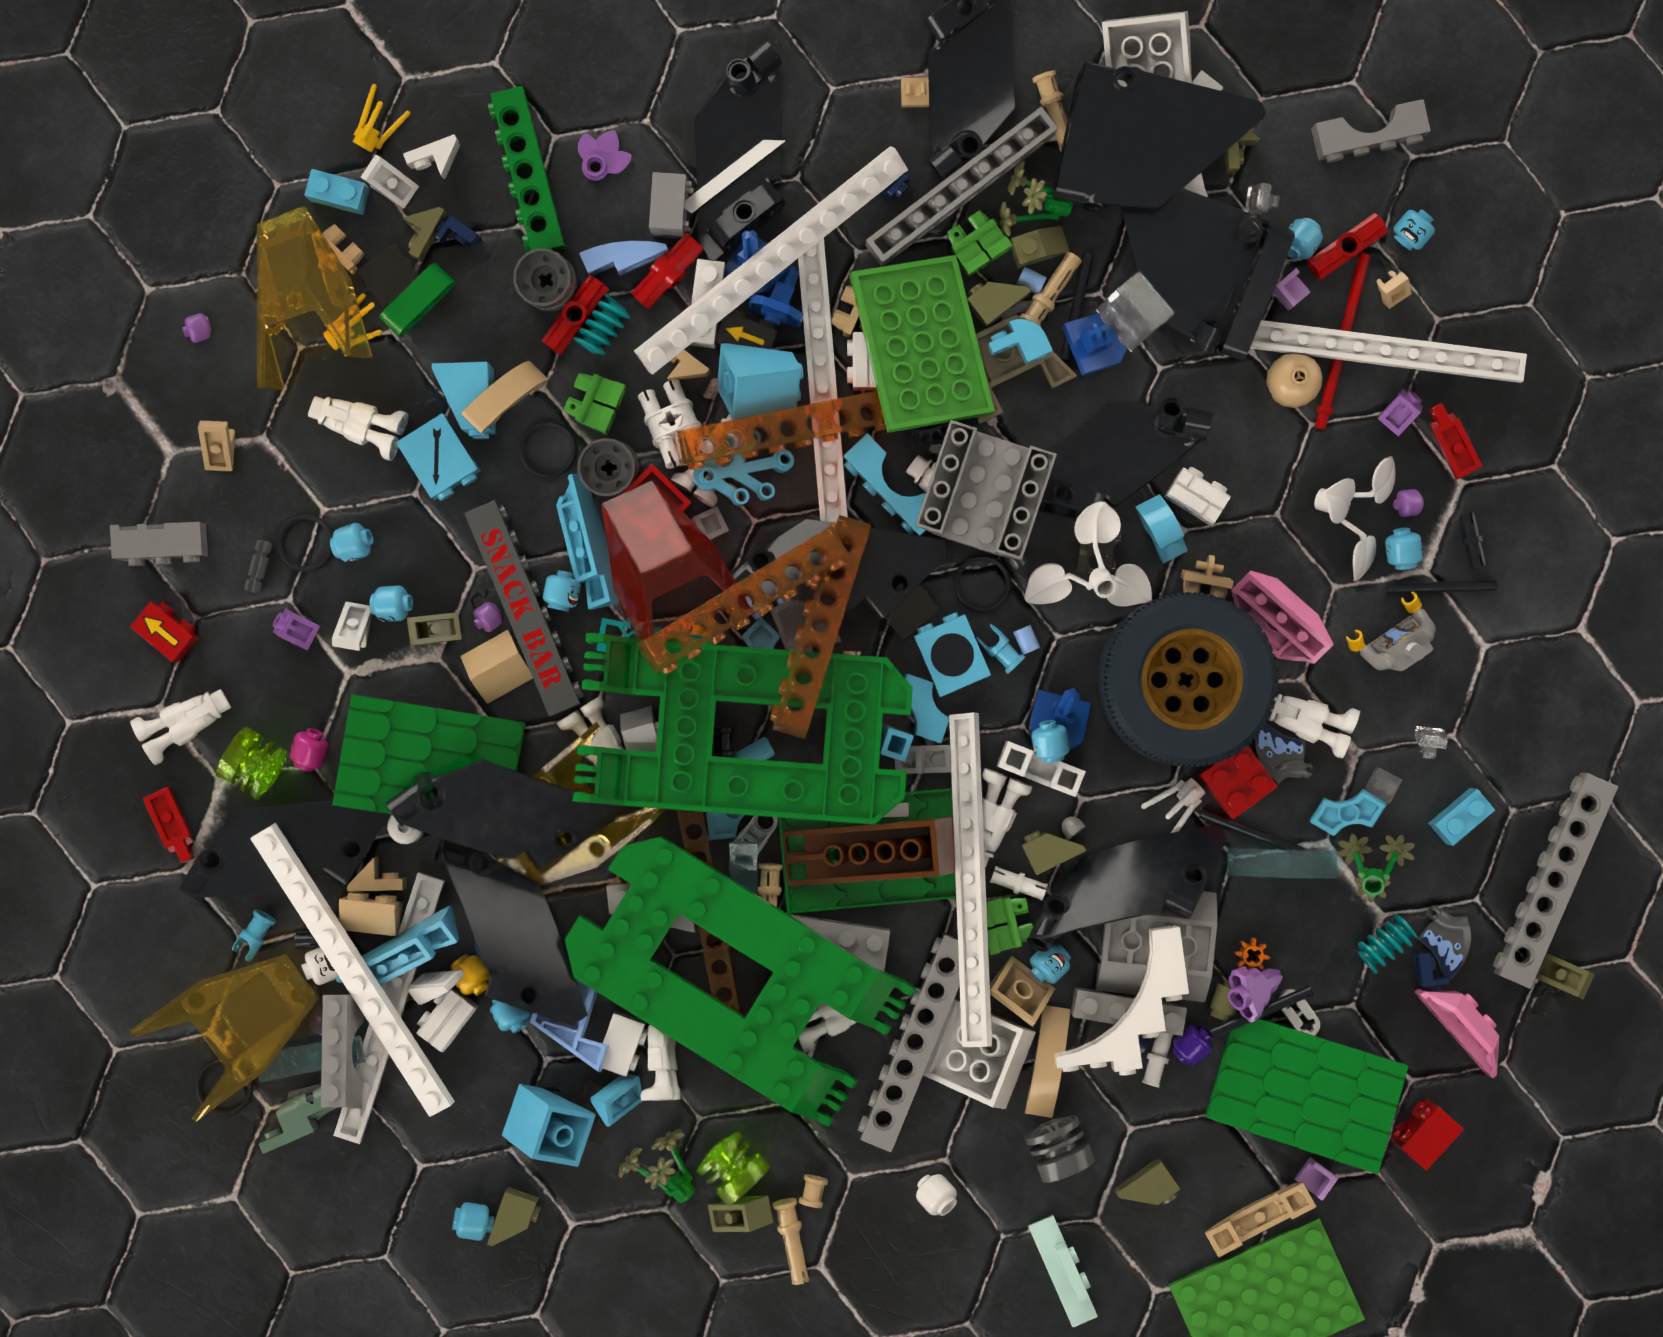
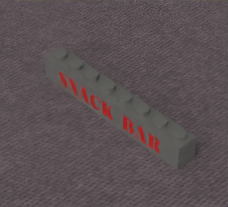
M494 500L465 512L466 519L548 715L554 716L582 704L580 698L584 697L583 691L578 681L573 683L570 672L573 671L569 658L567 656L563 657L559 647L563 646L558 632H552L548 622L552 621V617L547 606L542 607L538 596L542 594L536 580L531 582L527 571L531 570L526 556H520L517 546L521 544L515 530H509L506 521L510 520L505 505L499 506V503Z

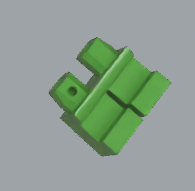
M981 210L968 218V221L975 230L969 235L965 234L960 225H956L947 232L952 245L951 252L957 256L958 263L967 278L1012 248V243L1007 236L1003 235L995 220H989Z
M579 373L574 383V388L584 391L586 394L582 402L569 397L564 411L575 417L577 422L604 435H608L617 414L615 410L618 411L627 387L622 383L611 381L597 374L590 376Z
M1009 896L986 900L989 954L994 955L1004 950L1021 947V943L1027 941L1033 928L1031 922L1017 926L1015 919L1016 915L1029 913L1026 898L1010 899Z

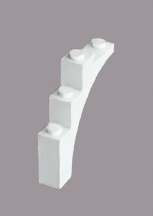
M1171 925L1149 928L1150 951L1147 970L1140 990L1131 1006L1113 1027L1095 1040L1075 1049L1055 1053L1054 1059L1057 1068H1062L1063 1072L1079 1070V1065L1090 1064V1068L1105 1067L1109 1061H1111L1114 1072H1119L1120 1075H1132L1136 1073V1069L1142 1068L1138 1035L1142 1034L1143 1038H1154L1159 1036V1032L1166 1031L1161 998L1165 997L1166 1001H1177L1182 999V995L1189 994L1179 926Z

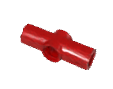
M1373 213L1306 262L1314 276L1322 280L1389 231L1382 218ZM1347 240L1352 243V253H1347L1342 249V241Z
M686 232L668 253H664L654 262L650 268V273L631 294L650 310L668 289L671 290L682 280L686 274L685 270L705 249Z
M589 275L571 301L563 307L562 313L541 341L554 352L562 355L579 332V329L586 325V319H589L592 314L591 312L596 309L598 302L602 301L604 294H607L609 288L595 277ZM571 310H582V317L579 321L572 322L568 319Z

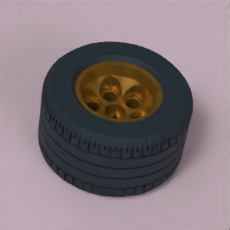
M1198 592L1176 593L1152 600L1137 607L1117 624L1115 630L1111 632L1099 658L1097 692L1100 696L1098 697L1099 702L1103 707L1102 711L1104 716L1107 717V722L1128 747L1137 751L1138 754L1160 763L1183 767H1199L1216 764L1233 757L1234 754L1241 752L1244 747L1246 748L1252 743L1253 739L1257 738L1260 730H1263L1267 724L1266 720H1269L1272 714L1271 709H1274L1276 701L1274 699L1277 698L1278 689H1276L1279 678L1277 677L1278 667L1275 666L1277 661L1275 654L1272 653L1274 650L1271 643H1268L1269 639L1265 632L1262 633L1263 629L1260 625L1255 623V620L1249 614L1247 615L1246 611L1242 608L1237 607L1236 604L1230 601L1227 602L1224 598L1215 597V595ZM1169 648L1176 649L1179 654V658L1174 664L1169 663L1165 658V653ZM1197 648L1203 649L1206 653V660L1202 664L1195 662L1193 658V653ZM1156 672L1162 673L1165 677V683L1160 688H1156L1151 682L1152 675ZM1211 672L1217 673L1220 677V684L1216 688L1210 687L1207 683V677ZM1181 673L1183 675H1190L1191 679L1188 680V687L1178 684V681L1181 679ZM1170 696L1176 697L1179 702V706L1174 712L1168 711L1165 706L1166 699ZM1198 696L1206 700V708L1202 712L1196 711L1193 707V701Z

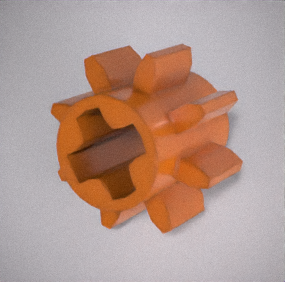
M1253 937L1249 944L1239 941L1242 947L1240 951H1234V954L1240 956L1241 959L1237 962V965L1241 967L1246 963L1247 969L1257 966L1263 970L1264 968L1261 963L1264 959L1270 958L1262 951L1266 948V944L1263 943L1256 946V939ZM1249 949L1257 951L1254 954L1256 957L1254 961L1246 959L1249 956L1247 953Z

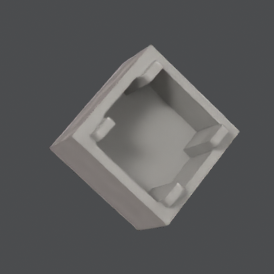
M653 172L649 229L652 237L681 239L686 232L691 233L689 222L686 221L687 210L684 208V201L688 199V194H693L694 189L689 188L692 187V182L687 180L686 174Z

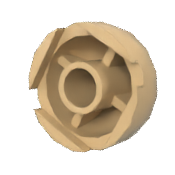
M1288 353L1272 363L1267 372L1266 384L1269 392L1272 394V398L1285 407L1296 408L1306 405L1316 398L1321 390L1323 376L1320 366L1312 357L1306 354Z

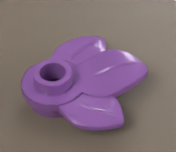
M615 130L603 133L596 140L589 134L584 133L578 143V153L583 159L582 171L592 181L602 180L607 174L621 173L629 165L632 158L630 153L619 151V139ZM594 163L601 165V169L597 172L591 170V166Z

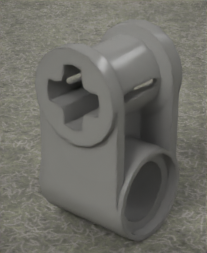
M753 816L748 825L744 826L733 841L732 845H738L751 855L750 858L754 860L768 842L767 839L776 829L779 823L778 817H773L774 823L772 826L763 827L759 823V816Z

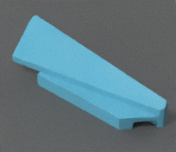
M570 474L567 478L569 486L566 493L559 497L556 506L574 578L580 583L585 582L588 609L592 610L627 602L628 598L592 494L580 481L578 474Z
M450 905L362 956L380 985L433 959L436 954L435 949L458 942L459 936L452 907ZM339 976L335 978L337 982L342 983Z

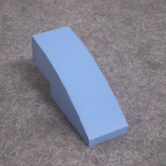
M623 241L596 246L579 254L589 275H597L615 266L621 276L658 259L669 251L666 244Z

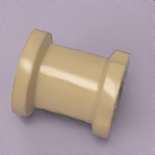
M805 1174L803 1196L799 1197L798 1202L805 1206L822 1208L823 1202H821L824 1186L828 1184V1180L820 1176Z

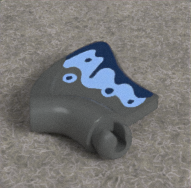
M1266 724L1264 729L1260 730L1257 738L1254 739L1257 759L1276 785L1287 777H1311L1313 766L1310 763H1304L1305 740L1287 737Z
M1432 905L1426 912V917L1431 919V921L1422 931L1418 940L1434 953L1444 976L1452 979L1463 965L1470 949L1471 929L1467 916L1453 917L1445 910H1440L1438 906Z

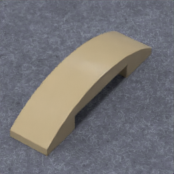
M526 361L494 382L469 404L461 415L482 433L497 422L504 412L526 395H532L545 385L549 379L530 361Z
M1046 1005L1041 1013L1031 1085L1029 1086L1025 1108L1026 1114L1053 1117L1062 1068H1057L1055 1065L1054 1054L1063 1052L1066 1049L1070 1009Z
M1302 1181L1245 1206L1208 1229L1205 1234L1217 1256L1221 1257L1242 1246L1243 1241L1290 1217L1294 1219L1316 1207V1204Z

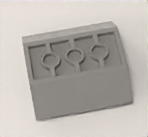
M950 420L915 526L943 538L995 555L1022 560L1057 454L1031 445L1030 448L1014 444L977 432L975 427Z
M1203 891L1190 919L1164 906L1160 913L1104 924L1101 962L1098 963L1095 990L1137 995L1147 970L1150 951L1149 928L1177 925L1180 927L1189 990V994L1182 995L1181 1000L1205 1002L1212 979L1218 923L1216 892Z

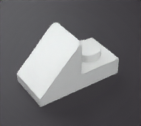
M454 134L403 153L410 169L422 170L431 166V162L435 161L440 175L445 179L460 147V143Z
M378 155L374 156L361 176L363 180L370 184L371 188L403 209L419 187Z
M345 602L332 637V646L358 651L360 647H366L372 617L369 605Z

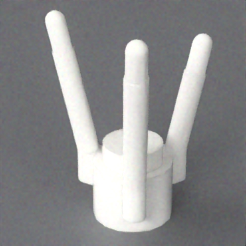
M1192 778L1186 782L1180 780L1175 786L1143 803L1141 808L1146 809L1179 791L1176 796L1180 801L1165 816L1166 819H1170L1184 805L1188 807L1171 831V833L1179 832L1194 809L1202 802L1200 798L1205 794L1202 787Z

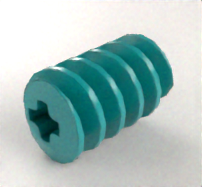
M606 294L604 296L608 303L598 302L602 312L593 310L591 313L595 321L590 319L585 321L589 330L579 329L583 339L573 338L574 341L592 354L605 355L606 353L601 347L602 344L611 346L612 343L607 337H618L614 327H625L620 320L621 317L625 319L631 318L621 304Z
M1395 914L1393 916L1395 925L1389 921L1384 923L1386 932L1381 928L1376 929L1377 938L1368 935L1367 941L1369 945L1362 941L1358 943L1360 952L1357 951L1358 954L1375 974L1378 973L1377 963L1386 967V956L1394 961L1396 959L1393 953L1394 950L1403 954V943L1412 947L1411 937L1419 939L1409 924L1399 915Z

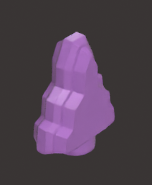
M1246 967L1232 970L1231 975L1228 977L1232 989L1228 993L1230 1004L1239 1010L1241 1015L1249 1022L1256 1021L1262 1016L1263 1008L1268 1004L1271 994L1277 990L1283 976L1280 970L1264 969L1259 971L1257 968L1247 969Z

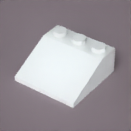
M1188 11L1105 20L1102 22L1106 66L1116 69L1128 66L1133 69L1192 83ZM1117 80L1121 86L1128 87L1124 81Z
M954 999L923 1076L993 1108L1006 1109L1036 1032L991 1013L992 1046L962 1047L960 1001Z

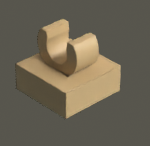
M928 77L901 78V108L929 107Z
M1389 271L1390 280L1386 283H1383L1380 279L1377 280L1382 302L1388 309L1412 294L1409 278L1403 272L1397 275L1395 272Z

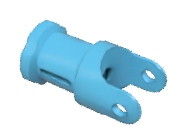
M990 624V627L999 635V642L993 647H988L979 637H976V639L991 657L995 656L1006 668L1005 672L1008 674L1025 656L1023 654L1019 655L1010 646L1009 639L998 628Z
M258 909L253 911L254 917L248 927L241 931L232 947V951L236 952L247 941L250 946V950L245 957L247 962L255 957L264 943L263 937L269 927L276 923L272 916Z

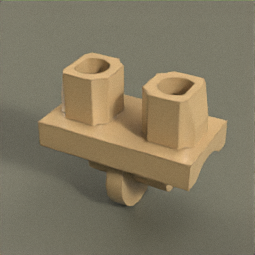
M335 224L324 233L318 230L313 235L329 251L328 254H325L319 249L315 253L321 260L317 265L321 272L329 268L334 274L337 273L340 267L335 263L336 259L353 275L359 270L356 265L365 253L353 242L341 252L336 246L346 235Z
M846 286L841 301L854 307L850 315L836 309L831 324L842 330L843 336L850 338L860 317L853 288Z
M1208 555L1206 562L1196 561L1195 568L1205 570L1204 573L1184 569L1181 572V578L1184 580L1183 592L1199 593L1201 583L1211 585L1209 594L1224 599L1228 588L1232 589L1234 581L1231 578L1212 575L1213 572L1223 573L1224 565L1214 564V555Z

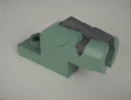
M321 1084L292 1090L288 1093L287 1101L276 1111L283 1132H281L280 1128L264 1134L266 1139L259 1143L263 1154L314 1132L319 1128L315 1118L319 1120L325 1114L337 1108L321 1107Z

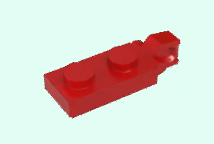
M1442 403L1429 408V412L1434 420L1430 424L1432 433L1455 479H1460L1483 467L1460 419L1456 418L1454 413L1448 415Z
M170 786L144 797L143 801L164 847L168 848L170 853L176 851L181 863L194 859L195 856L190 847V844L194 843L193 835Z

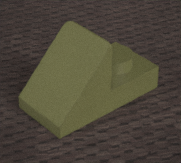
M1251 130L1224 153L1225 174H1236L1240 169V165L1244 164V151L1239 149V146L1256 145L1259 142L1260 138Z
M437 207L403 217L407 224L420 230L419 234L415 233L412 236L408 248H410L409 254L420 262H423L438 234L435 232L437 226L448 216L444 209Z
M458 612L407 618L411 646L462 639Z
M1546 953L1536 979L1568 994L1584 999L1595 974Z

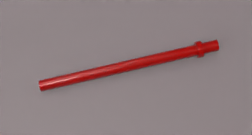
M1360 253L1340 330L1350 332L1352 330L1371 257L1368 254ZM1332 359L1321 405H1317L1316 409L1318 416L1315 428L1325 430L1329 415L1333 413L1334 409L1331 406L1343 360Z

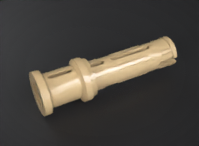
M1052 70L1032 78V81L1037 84L1041 96L1040 104L1046 107L1049 117L1058 127L1055 137L1061 152L1068 118L1062 104L1064 95L1057 86L1055 80L1056 71Z
M1067 252L1040 293L1034 294L1032 304L1025 314L1022 313L1019 317L1032 321L1041 327V322L1048 312L1054 310V301L1082 260L1075 254Z
M759 863L758 868L761 869V877L757 892H759L761 898L777 907V896L782 892V888L779 887V875L783 865Z
M786 1198L774 1202L773 1209L777 1210L779 1220L777 1229L783 1235L792 1284L799 1285L804 1284V1281H809L799 1234L802 1224L797 1218L795 1208L797 1199Z

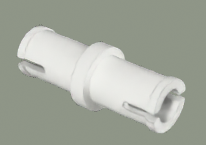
M998 866L995 867L990 883L1012 889L1015 894L1020 892L1041 901L1048 886L1046 883L1024 877V873L1016 874Z
M1159 1032V1036L1155 1037L1151 1053L1147 1054L1149 1061L1142 1083L1159 1088L1164 1065L1169 1062L1167 1055L1174 1034Z

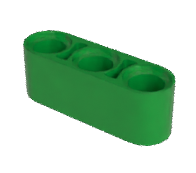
M435 262L427 267L393 300L379 317L398 337H402L454 287L456 282Z

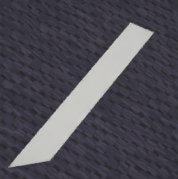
M761 141L684 201V208L693 213L785 141Z

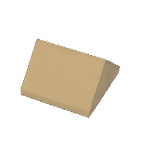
M509 630L460 656L470 681L487 704L533 679L527 662Z
M1011 956L991 981L990 995L1029 1025L1033 1026L1055 988L1046 981L1038 982L1030 973L1031 969L1014 956Z

